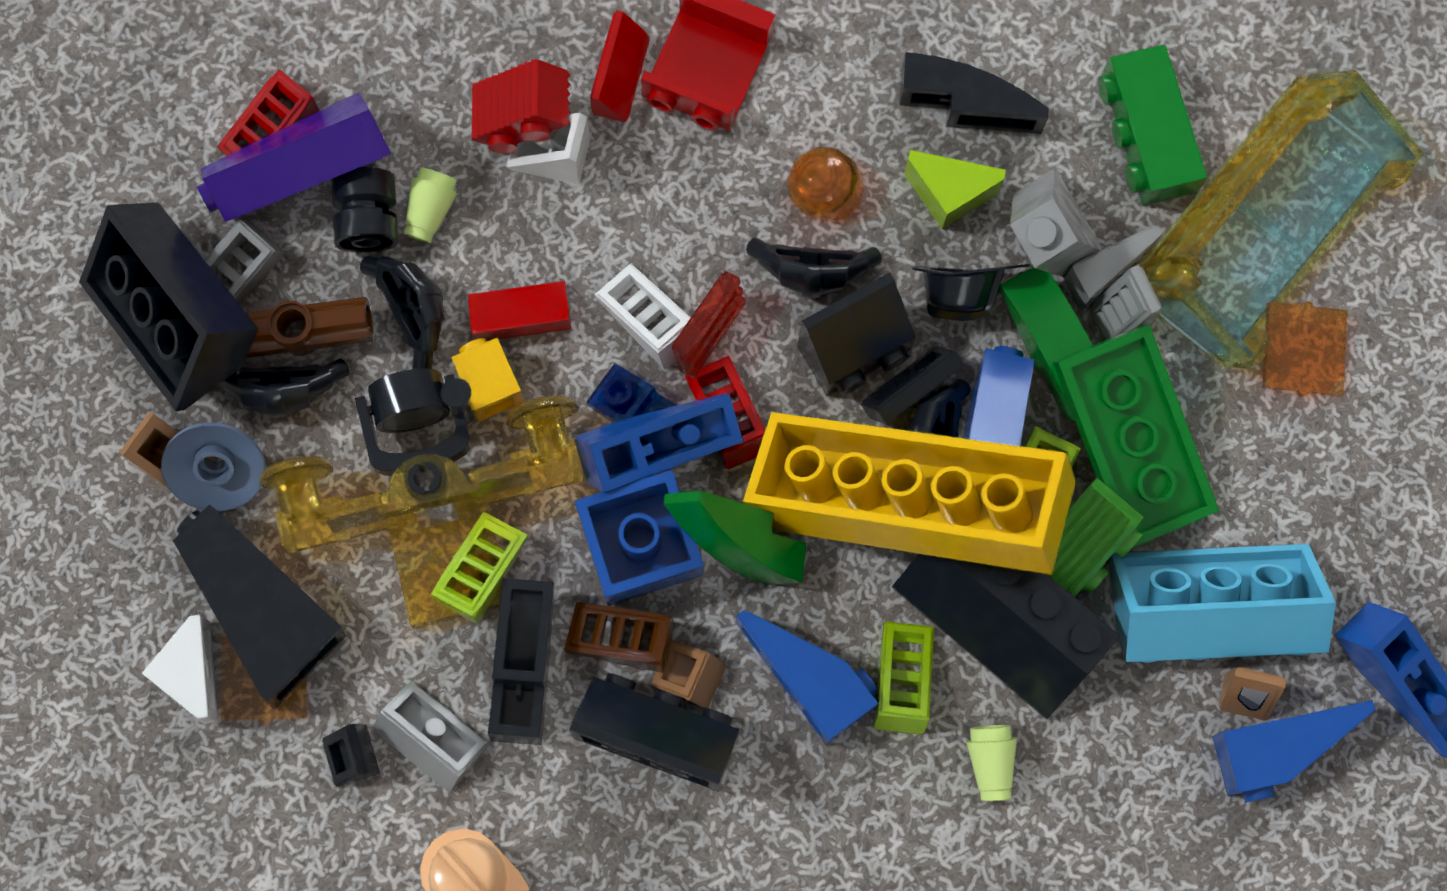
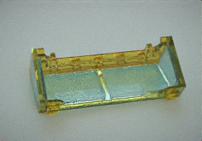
M1357 70L1297 76L1139 265L1143 268L1162 306L1157 316L1222 367L1249 369L1265 356L1270 336L1263 329L1264 325L1376 189L1387 187L1394 189L1404 184L1413 173L1412 168L1424 154L1422 149Z

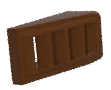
M576 602L564 651L566 653L664 673L675 623L673 617L668 615ZM587 617L597 619L591 643L581 642ZM607 621L615 623L610 646L601 645ZM626 625L634 627L629 649L620 648ZM645 629L653 631L648 652L640 651Z

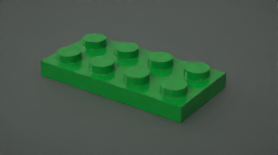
M1150 324L1138 326L1053 362L1096 478L1100 479L1144 517L1135 528L1142 534V537L1132 548L1219 512Z

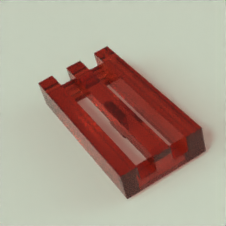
M727 271L721 273L671 345L680 372L692 378L696 377L746 304V299L742 296L744 293L743 288L739 286L741 283L739 277Z

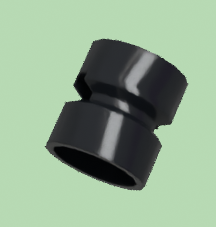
M359 167L331 179L332 204L334 208L340 211L333 217L335 247L353 253L380 252L394 248L398 244L397 215L389 210L396 205L395 175L381 168Z

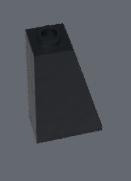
M209 504L202 512L196 510L180 523L177 528L178 535L173 539V542L259 694L275 710L334 650L346 635L342 626Z

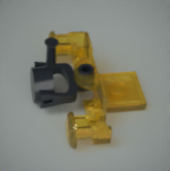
M422 368L399 371L386 375L368 386L371 405H369L365 396L355 398L370 464L376 473L392 476L387 491L344 501L340 495L322 499L318 480L331 474L334 467L329 460L320 456L289 458L275 463L262 471L259 476V486L276 489L280 510L275 511L282 546L289 554L389 529L411 628L416 629L460 618L463 616L435 602L430 594L482 513L486 512L490 515L488 505L584 481L574 438L569 439L564 420L578 411L579 406L575 400L568 396L556 395L538 397L513 408L507 416L506 425L513 429H525L529 449L510 453L511 460L468 470L470 483H468L462 469L454 462L465 456L471 449L467 425L474 420L475 413L469 400L471 397L469 384L463 379L455 378L454 374L444 376V383L442 374L435 369ZM449 406L451 407L456 428L455 432L448 439L435 446L407 453H389L379 449L373 417L376 429L380 432L403 433L426 428L443 421L449 416ZM433 479L434 481L429 486V491H425L424 487H420L423 481ZM446 504H454L459 520L421 529L416 512ZM487 530L483 539L497 546L495 534ZM479 548L473 554V556L494 567L499 561L498 558ZM469 565L463 571V573L482 583L488 578V575ZM458 581L453 590L472 600L478 593ZM502 584L486 611L500 608Z

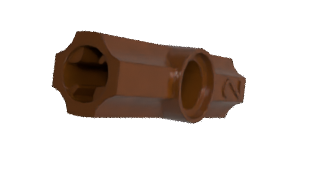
M366 297L306 305L297 301H286L280 303L274 309L246 312L259 328L247 358L282 353L304 356L320 348L373 342V317L369 301ZM297 320L306 321L305 329L299 336L286 338V330L292 322Z

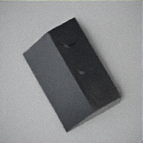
M608 673L605 680L593 676L569 728L575 740L718 792L740 730L730 726L733 720L732 717L709 708H704L702 715L682 708L685 702L683 699L663 691L656 690L654 697L634 691L636 682L613 673Z

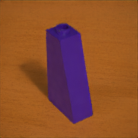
M358 92L201 168V176L204 183L198 185L197 189L210 213L219 209L225 222L382 159L390 155L391 152L368 106Z

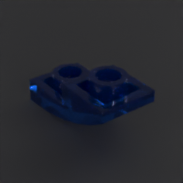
M616 363L613 364L586 402L589 407L611 423L677 406L658 394L653 385Z

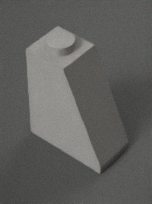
M1057 169L1050 170L1013 194L1010 226L1034 268L1063 277L1067 274L1072 264L1103 250Z

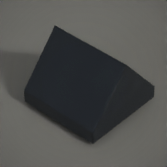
M349 724L322 738L336 787L380 774L367 725Z

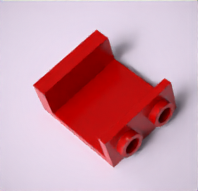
M679 0V13L651 73L644 71L642 75V96L647 98V102L652 107L660 111L672 113L675 109L690 115L695 124L707 130L715 131L720 127L730 131L774 34L776 14L741 0Z

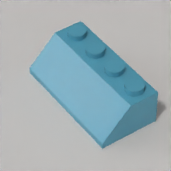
M1309 544L1128 552L1123 558L1117 553H1113L1110 556L1116 633L1120 635L1118 640L1125 662L1151 663L1161 660H1204L1206 658L1223 657L1252 658L1264 655H1305L1307 653L1329 652L1336 602Z

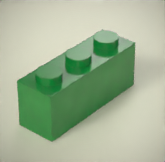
M1166 44L1110 57L1102 72V76H1099L1098 86L1103 103L1111 104L1115 120L1112 121V134L1115 144L1119 149L1124 148L1129 164L1126 165L1125 173L1130 191L1132 193L1138 192L1142 206L1198 193L1208 177Z

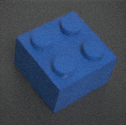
M672 470L623 485L607 492H600L575 500L577 513L607 606L704 575V565L696 542L680 527L664 505L665 494L680 493Z

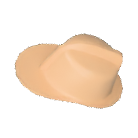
M465 828L447 831L434 839L424 852L420 874L421 883L425 891H529V886L517 868L490 839L478 831Z

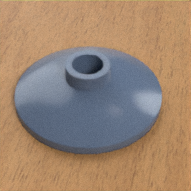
M208 422L189 426L173 436L164 450L161 471L164 482L169 490L185 504L200 510H204L210 504L217 511H226L244 505L258 493L264 481L265 459L257 443L242 430L227 424ZM216 456L222 458L223 460L212 461L208 457Z

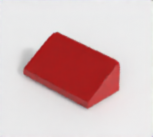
M616 10V13H613L590 94L593 115L620 122H626L629 118L650 43L648 33L624 11Z
M565 281L468 294L470 327L473 340L485 338L487 341L495 338L500 340L572 329Z

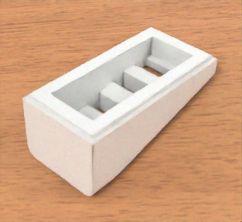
M631 263L595 293L596 299L664 369L669 368L700 339L695 321ZM636 284L640 290L623 305H620L617 300ZM648 299L653 302L636 317L631 315ZM662 313L666 316L651 331L646 329Z

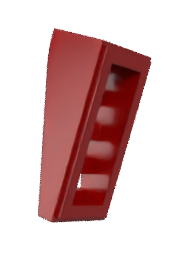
M278 69L261 88L218 144L217 148L225 156L242 149L237 144L243 138L250 144L261 140L251 130L256 124L271 135L320 110L315 99L282 70ZM284 95L295 103L291 110L279 101ZM270 109L283 119L279 126L265 116Z
M726 356L684 375L695 401L727 393L730 395V398L736 396L738 401L732 403L736 417L745 414L747 418L738 422L743 442L719 450L726 468L729 470L757 458L766 429L730 356ZM725 378L729 379L730 384L706 395L704 394L702 388Z

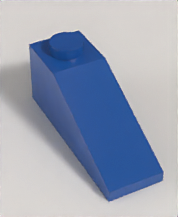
M727 393L622 419L573 437L587 484L602 492L610 491L743 442L731 398Z
M1368 602L1334 636L1358 671L1440 756L1446 758L1447 674L1407 615Z
M743 610L736 615L735 623L825 744L839 736L878 705V702L873 697L878 693V689L861 667L854 671L849 663L747 610Z
M1373 700L1223 731L1213 735L1212 738L1227 796L1243 793L1245 803L1275 797L1273 786L1290 782L1375 711Z

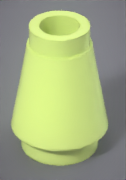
M419 169L417 178H411L405 221L406 227L403 235L431 244L433 236L436 235L458 195L454 191L457 183L456 179L431 169Z
M1011 725L971 727V740L966 741L978 789L980 790L981 800L1000 801L1011 799L1017 738L1012 737Z

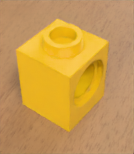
M485 338L468 342L459 349L460 354L451 357L459 378L465 380L471 388L469 400L478 422L524 403L520 387L498 338L488 342Z

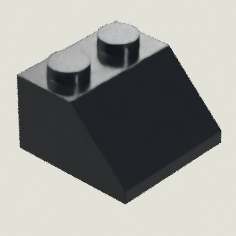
M890 272L802 320L797 347L826 396L837 390L840 391L841 395L849 394L867 382L866 374L879 367H882L884 372L890 371L909 359L908 351L912 349L916 337Z

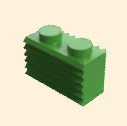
M1096 478L1068 510L1053 573L1048 575L1074 597L1081 589L1090 595L1109 574V571L1102 565L1110 556L1116 552L1123 558L1142 537V534L1135 528L1144 517L1100 479Z

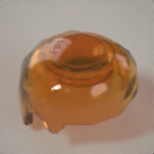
M814 147L796 158L786 179L790 200L803 214L811 219L829 218L838 222L847 218L860 206L865 191L862 174L858 165L842 150L833 147Z

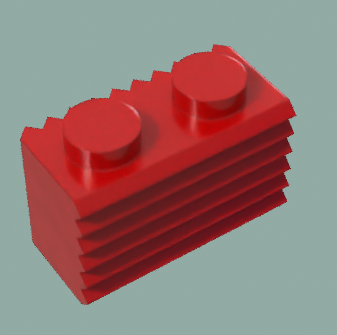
M531 59V62L518 64V67H511V70L498 72V75H492V78H485V80H479V83H472V140L488 145V149L495 153L515 152L517 144L524 141L537 142L548 140L551 131L565 127L570 123L567 117L570 111L567 107L571 103L567 97L571 94L567 89L570 86L567 79L571 75L568 70L539 59Z

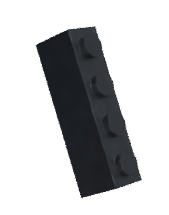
M159 202L107 205L79 283L175 412L183 411L243 367L259 328Z
M918 554L891 587L1044 719L1050 717L1120 637L1119 634L1054 579L1044 573Z

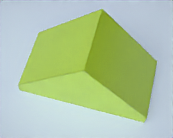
M914 150L909 152L904 171L905 177L941 229L998 195L1006 174L1005 169Z

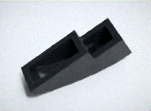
M905 53L901 69L899 105L947 109L946 127L1042 134L1048 120L1049 108L1024 90L994 74L969 64L938 56Z
M503 578L492 671L493 690L488 725V736L492 742L542 745L551 645L554 582Z

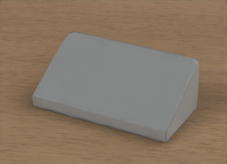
M412 680L379 712L373 725L374 732L447 792H451L489 746L488 742Z

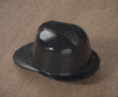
M1031 264L976 270L913 266L912 270L924 273L927 311L930 316L946 320L971 321L987 314L995 305L1005 269L1029 267Z

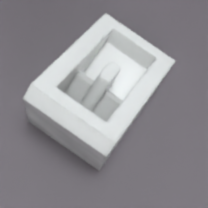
M582 113L569 114L567 117L570 123L565 127L551 131L548 140L537 142L524 141L517 144V150L509 154L506 168L512 171L579 185L590 143L587 116Z
M201 615L189 616L142 674L197 719L206 723L218 722L210 621Z

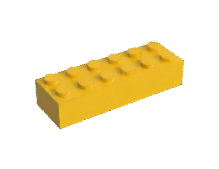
M771 412L743 503L773 512L772 530L1052 575L1076 480L1065 452Z

